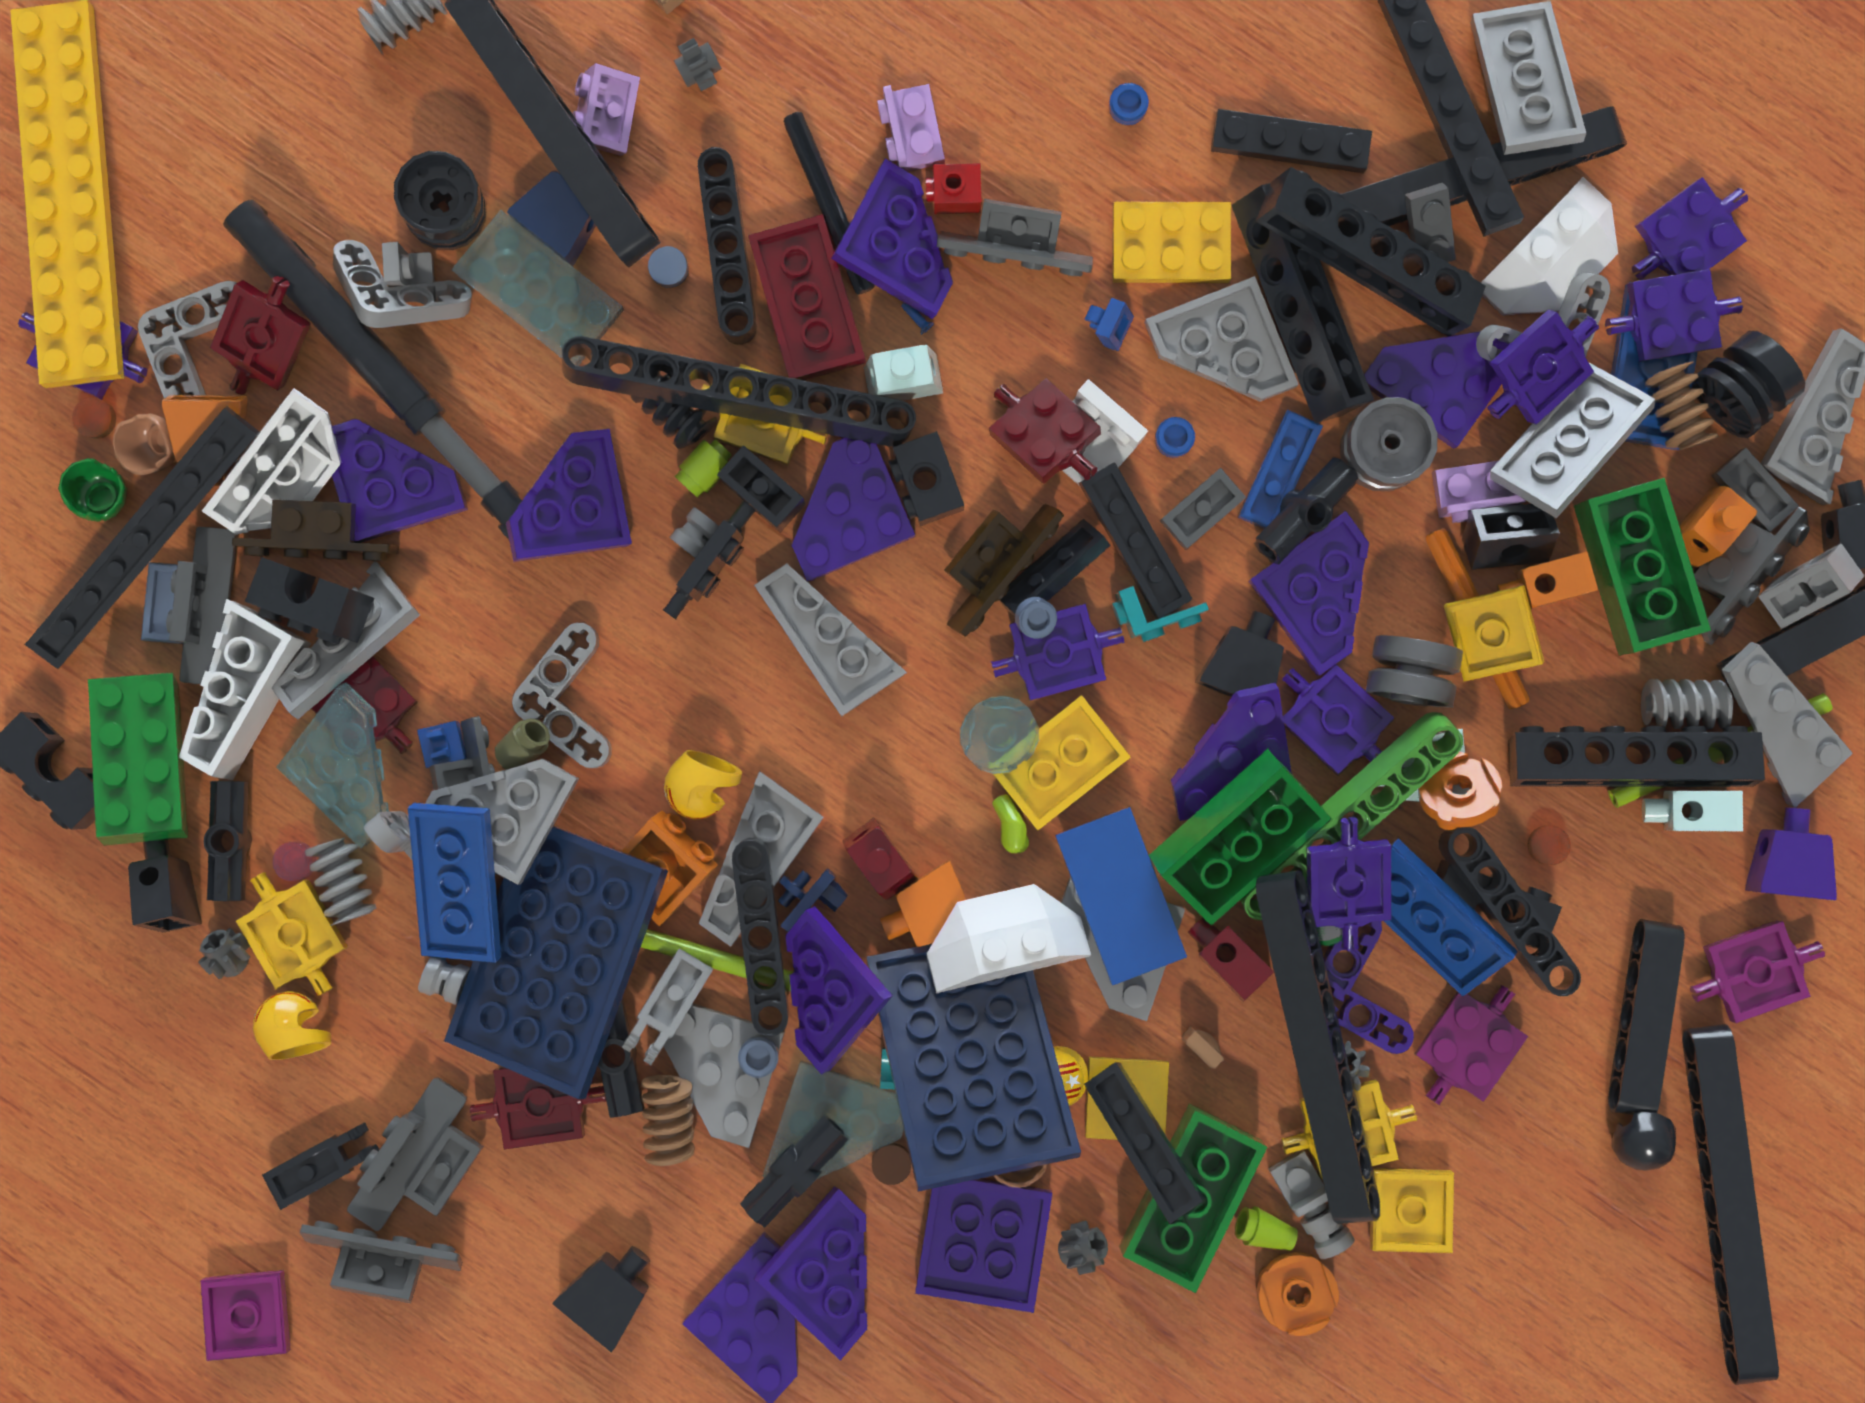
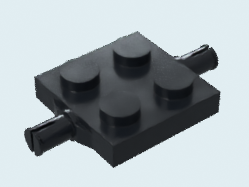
M742 501L731 518L722 521L676 584L678 586L675 589L676 593L665 608L662 609L663 611L677 619L689 600L692 601L694 598L696 601H699L702 596L706 598L711 596L721 581L717 575L725 564L731 567L744 550V547L740 545L744 540L741 535V529L752 514L755 513L751 506Z

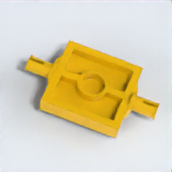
M741 363L739 368L763 372ZM703 384L701 390H706L710 386ZM742 387L730 389V392L735 397L745 398L749 396V393ZM781 395L769 397L771 402L777 406L788 404L787 399ZM720 413V420L713 437L718 441L738 448L744 445L754 454L788 466L794 448L802 437L824 445L828 434L814 433V431Z
M266 872L252 878L250 882L254 885L262 901L257 904L253 911L236 920V923L274 988H281L296 978L307 976L317 996H321L331 990L333 987L321 968L331 957L345 950L348 946L336 925L330 926L334 923L332 918L324 916L326 908L322 901L319 900V896L309 879L303 880L288 890L276 892Z
M1377 1080L1361 1083L1360 1090H1355V1095L1372 1166L1399 1160L1394 1143L1395 1126L1417 1121V1115L1414 1114L1416 1113L1414 1106L1411 1104L1406 1107L1390 1110L1383 1101L1379 1082ZM1301 1098L1299 1103L1304 1118V1133L1281 1138V1142L1284 1145L1283 1150L1287 1155L1292 1152L1308 1149L1314 1157L1318 1175L1323 1179L1304 1098Z

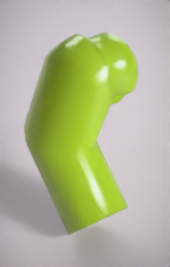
M1007 794L1001 795L992 802V806L1001 820V843L1006 851L1011 854L1023 853L1029 846L1026 824L1011 797Z

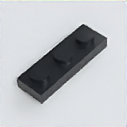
M1082 519L1009 584V590L999 600L1000 603L1015 617L1018 606L1027 598L1040 597L1049 601L1111 545L1104 535L1085 519Z

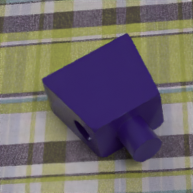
M1785 807L1783 830L1762 829L1760 831L1745 891L1836 900L1837 891L1832 838L1829 835L1809 833L1811 810Z

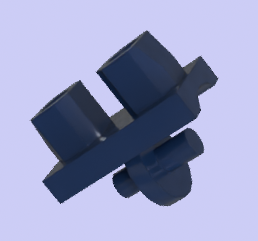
M827 868L808 892L803 888L812 877L804 870L801 871L794 881L783 875L779 882L787 890L779 898L778 902L787 908L796 897L801 901L780 926L789 932L804 911L811 908L817 899L821 900L835 912L848 897L842 886L834 880L836 875Z

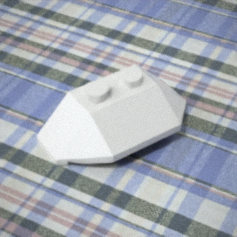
M1582 177L1481 282L1486 286L1482 297L1502 316L1545 313L1547 310L1560 311L1569 285L1574 277L1583 272L1599 274L1618 254L1612 203Z
M293 388L232 468L202 512L237 535L252 530L271 528L272 500L313 501L341 464L328 412Z
M1035 884L957 902L927 952V959L936 993L1091 956L1081 916Z

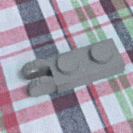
M679 948L636 1017L638 1021L622 1048L630 1052L639 1042L640 1035L646 1025L659 1032L654 1043L650 1044L645 1052L643 1060L651 1065L667 1039L673 1037L713 971V968Z

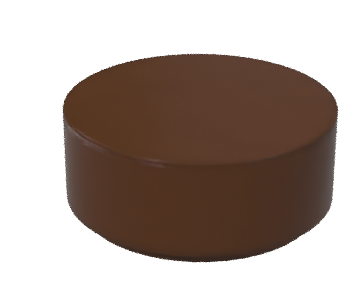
M886 1143L875 1151L872 1158V1171L880 1182L887 1185H896L908 1177L911 1170V1160L909 1152L905 1147L897 1143Z

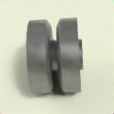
M1386 397L1370 403L1347 425L1340 440V458L1354 469L1359 478L1356 481L1358 485L1372 491L1390 492L1406 486L1430 467L1437 452L1438 433L1431 416L1419 404L1405 398ZM1388 440L1393 448L1388 449L1385 446V442Z
M1387 635L1375 637L1373 658L1377 662L1395 667V669L1376 668L1369 671L1365 690L1367 693L1415 706L1453 707L1457 689L1456 685L1447 679L1433 676V674L1454 675L1459 673L1463 650L1441 643L1408 637Z

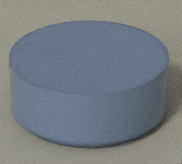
M671 246L658 248L652 253L648 261L649 273L654 282L661 287H677L685 281L688 275L687 260L677 248Z
M1040 597L1025 599L1020 603L1015 613V623L1018 629L1026 636L1034 639L1049 635L1057 622L1055 608Z
M754 1036L745 1041L738 1054V1062L743 1072L755 1078L765 1077L772 1073L779 1061V1051L776 1044L764 1036Z

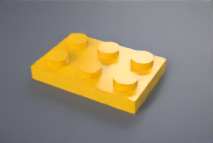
M1231 202L1113 203L1112 283L1230 282Z
M1081 695L988 769L1038 831L1131 757Z

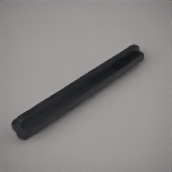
M795 112L786 116L783 122L837 248L849 225V221L804 115L801 112ZM845 267L855 293L863 294L875 287L874 284Z

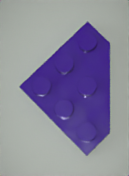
M885 158L831 259L933 319L946 298L953 280L949 268L944 267L939 247L936 246L938 235L932 217L927 215L921 197L924 193L919 179Z
M1481 331L1384 347L1364 373L1370 391L1380 398H1405L1419 404L1431 416L1438 433L1437 438L1453 449L1459 446L1498 391L1502 382L1489 362L1491 361L1482 358L1477 351L1476 342ZM1496 338L1492 346L1504 350L1509 345Z
M358 419L332 426L341 458V464L333 473L332 478L339 501L341 503L356 504L354 543H362L468 510L456 471Z
M610 429L575 432L566 438L506 522L513 562L628 547L632 544Z
M843 438L832 444L792 543L807 582H811L915 537L913 528L875 443Z
M1346 511L1332 520L1324 530L1315 532L1297 545L1279 565L1272 563L1248 581L1317 676H1320L1352 653L1353 633L1356 614L1359 611L1363 585V569L1365 559L1367 558L1369 542Z
M1275 682L1236 691L1227 703V710L1216 724H1211L1194 747L1195 753L1183 769L1179 768L1171 778L1176 814L1179 821L1190 819L1267 749L1292 774L1280 693Z
M814 906L805 910L786 934L787 952H792L794 973L790 974L789 977L792 1006L798 1008L799 1027L795 1029L796 1045L822 1075L834 1067L893 995Z
M834 1186L753 1279L841 1361L867 1330L864 1290L867 1289V1256L864 1254L866 1214L839 1188Z
M763 1232L685 1318L682 1324L767 1403H773L798 1375L796 1319L753 1279L781 1247L768 1234Z

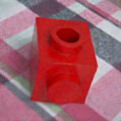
M981 163L933 165V178H926V202H934V214L981 213Z

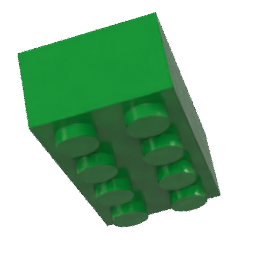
M1665 478L1591 498L1574 505L1619 656L1636 653L1711 631Z
M161 673L88 679L96 838L104 846L188 838L184 761L179 758L182 748L179 684L174 674Z
M1267 749L1149 854V857L1160 875L1212 925L1256 886L1259 876L1269 875L1332 818L1304 786Z
M1189 1103L1170 1143L1207 1202L1177 1223L1169 1224L1147 1188L1121 1240L1119 1248L1123 1257L1196 1293L1266 1152L1267 1146L1261 1139Z

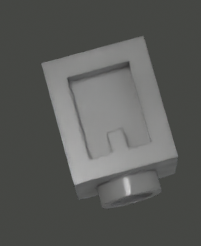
M398 242L382 243L384 282L388 287L435 282L434 259L431 253L408 254Z
M1297 1151L1268 1168L1285 1200L1297 1217L1303 1215L1307 1218L1312 1217L1327 1207L1325 1202L1328 1199L1325 1186L1305 1151Z

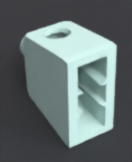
M928 345L875 353L869 357L864 366L868 394L902 401L943 394L937 354Z
M1664 791L1663 799L1642 800L1643 822L1664 823V830L1743 831V791ZM1684 804H1689L1691 807L1689 817H1684L1682 814Z

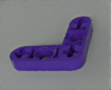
M1381 921L1370 922L1367 924L1372 928L1369 935L1362 933L1358 938V944L1363 945L1361 952L1353 950L1352 947L1351 951H1349L1354 958V964L1348 972L1340 973L1333 966V958L1336 953L1344 950L1341 947L1342 941L1328 947L1324 955V962L1332 996L1342 1002L1344 1001L1345 994L1350 996L1341 1007L1338 1017L1339 1025L1387 1052L1399 1054L1407 1051L1413 1043L1414 1033L1410 1024L1351 991L1382 931ZM1362 1004L1369 1010V1021L1363 1026L1356 1027L1349 1020V1012L1352 1007ZM1380 1014L1384 1015V1018L1379 1021L1383 1025L1391 1029H1395L1398 1024L1400 1025L1399 1033L1403 1035L1401 1042L1393 1041L1391 1045H1388L1389 1037L1376 1029L1373 1037L1369 1035L1377 1026Z

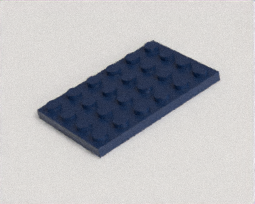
M553 825L522 883L517 885L505 877L503 878L497 895L501 958L496 963L473 961L444 1041L576 1099H586L668 870Z
M932 944L866 956V963L869 969L893 995L878 1013L918 1192L1080 1157L1081 1149L1033 970L936 993L927 959V952Z

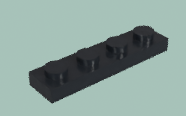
M1218 109L1211 151L1365 173L1368 166L1372 131Z
M1114 462L1096 472L1093 477L1091 476V479H1084L1079 482L1081 489L1154 617L1160 619L1191 601L1190 593L1116 463Z
M1115 1062L1084 1084L1169 1224L1177 1223L1207 1202L1121 1063Z

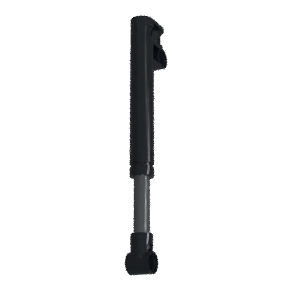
M254 200L245 201L237 206L224 220L223 226L239 241L271 279L279 276L284 278L283 282L289 281L290 286L287 289L286 295L399 419L406 422L405 425L415 436L423 433L483 499L480 504L492 517H495L500 522L498 528L509 539L506 522L522 501L518 496L519 493L507 480L501 482L442 417L445 409L436 399L431 398V394L375 332L369 326L361 323L354 309L315 268L317 265L294 240L282 232L268 218V212Z

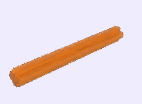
M1442 528L1428 534L1426 542L1455 601L1479 596L1448 531ZM1516 670L1492 675L1509 709L1519 708L1529 702L1530 698Z

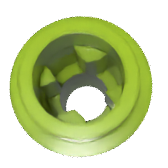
M1257 1206L1252 1208L1244 1207L1240 1211L1235 1224L1236 1238L1241 1239L1243 1244L1247 1246L1291 1251L1298 1237V1231L1295 1227L1290 1226Z

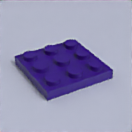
M975 1179L931 1189L915 1294L1034 1313L1052 1190L1029 1186L1021 1188L1008 1187L998 1181Z

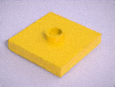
M1525 585L1444 605L1454 647L1463 650L1460 667L1463 681L1542 665L1545 662Z
M1089 1056L1088 1081L1115 1062L1121 1063L1166 1135L1169 1062L1163 1060ZM1087 1090L1085 1137L1118 1140Z
M1373 1168L1381 1211L1379 1220L1370 1222V1249L1372 1251L1453 1253L1454 1172L1451 1170Z

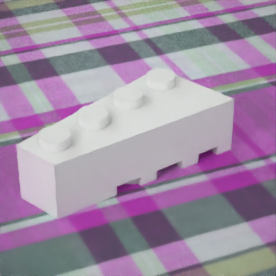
M226 599L223 613L226 616L221 632H216L212 646L216 649L209 672H204L200 685L204 687L198 707L193 709L179 758L211 777L233 780L279 700L272 690L273 685L303 648H309L311 643L274 621L258 615V612Z

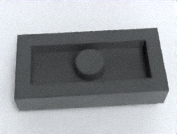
M1439 183L1405 194L1410 240L1427 250L1438 253L1441 259L1446 262L1456 260L1448 187L1443 183Z
M1747 448L1739 450L1711 475L1720 486L1731 488L1757 510V514L1752 521L1756 526L1767 532H1771L1799 507Z
M1220 468L1165 515L1160 522L1178 543L1187 550L1241 503L1246 496Z
M453 1125L448 1126L403 1194L437 1216L484 1146Z

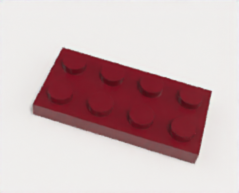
M823 214L748 235L788 377L805 381L865 364V355L838 263L831 259L834 250Z

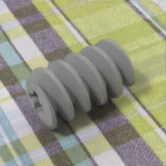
M370 0L373 10L372 14L362 7L357 9L361 24L382 55H384L381 46L382 41L392 49L397 46L394 37L395 33L404 40L410 38L407 25H410L418 32L423 30L420 20L421 16L430 23H434L436 21L433 12L434 8L444 15L448 14L440 0H385V6L377 0Z
M1649 679L1643 687L1641 715L1646 726L1649 725L1652 717H1655L1656 726L1666 727L1667 720L1670 718L1674 729L1682 727L1684 718H1686L1688 727L1698 726L1700 718H1702L1703 726L1707 727V729H1713L1716 718L1721 730L1731 725L1733 697L1730 689L1722 680H1712L1710 683L1706 680H1696L1693 683L1689 679L1680 680L1679 682H1676L1674 679H1666L1663 682L1658 679Z
M345 838L336 839L305 850L306 856L319 857L318 860L310 865V871L324 873L314 881V884L318 887H328V890L319 896V900L322 902H333V905L324 911L325 917L338 918L330 926L362 917L377 909L376 904H363V900L372 894L371 889L358 888V885L367 879V874H355L353 872L363 862L362 859L349 858L348 855L356 850L358 846L357 844L344 843Z

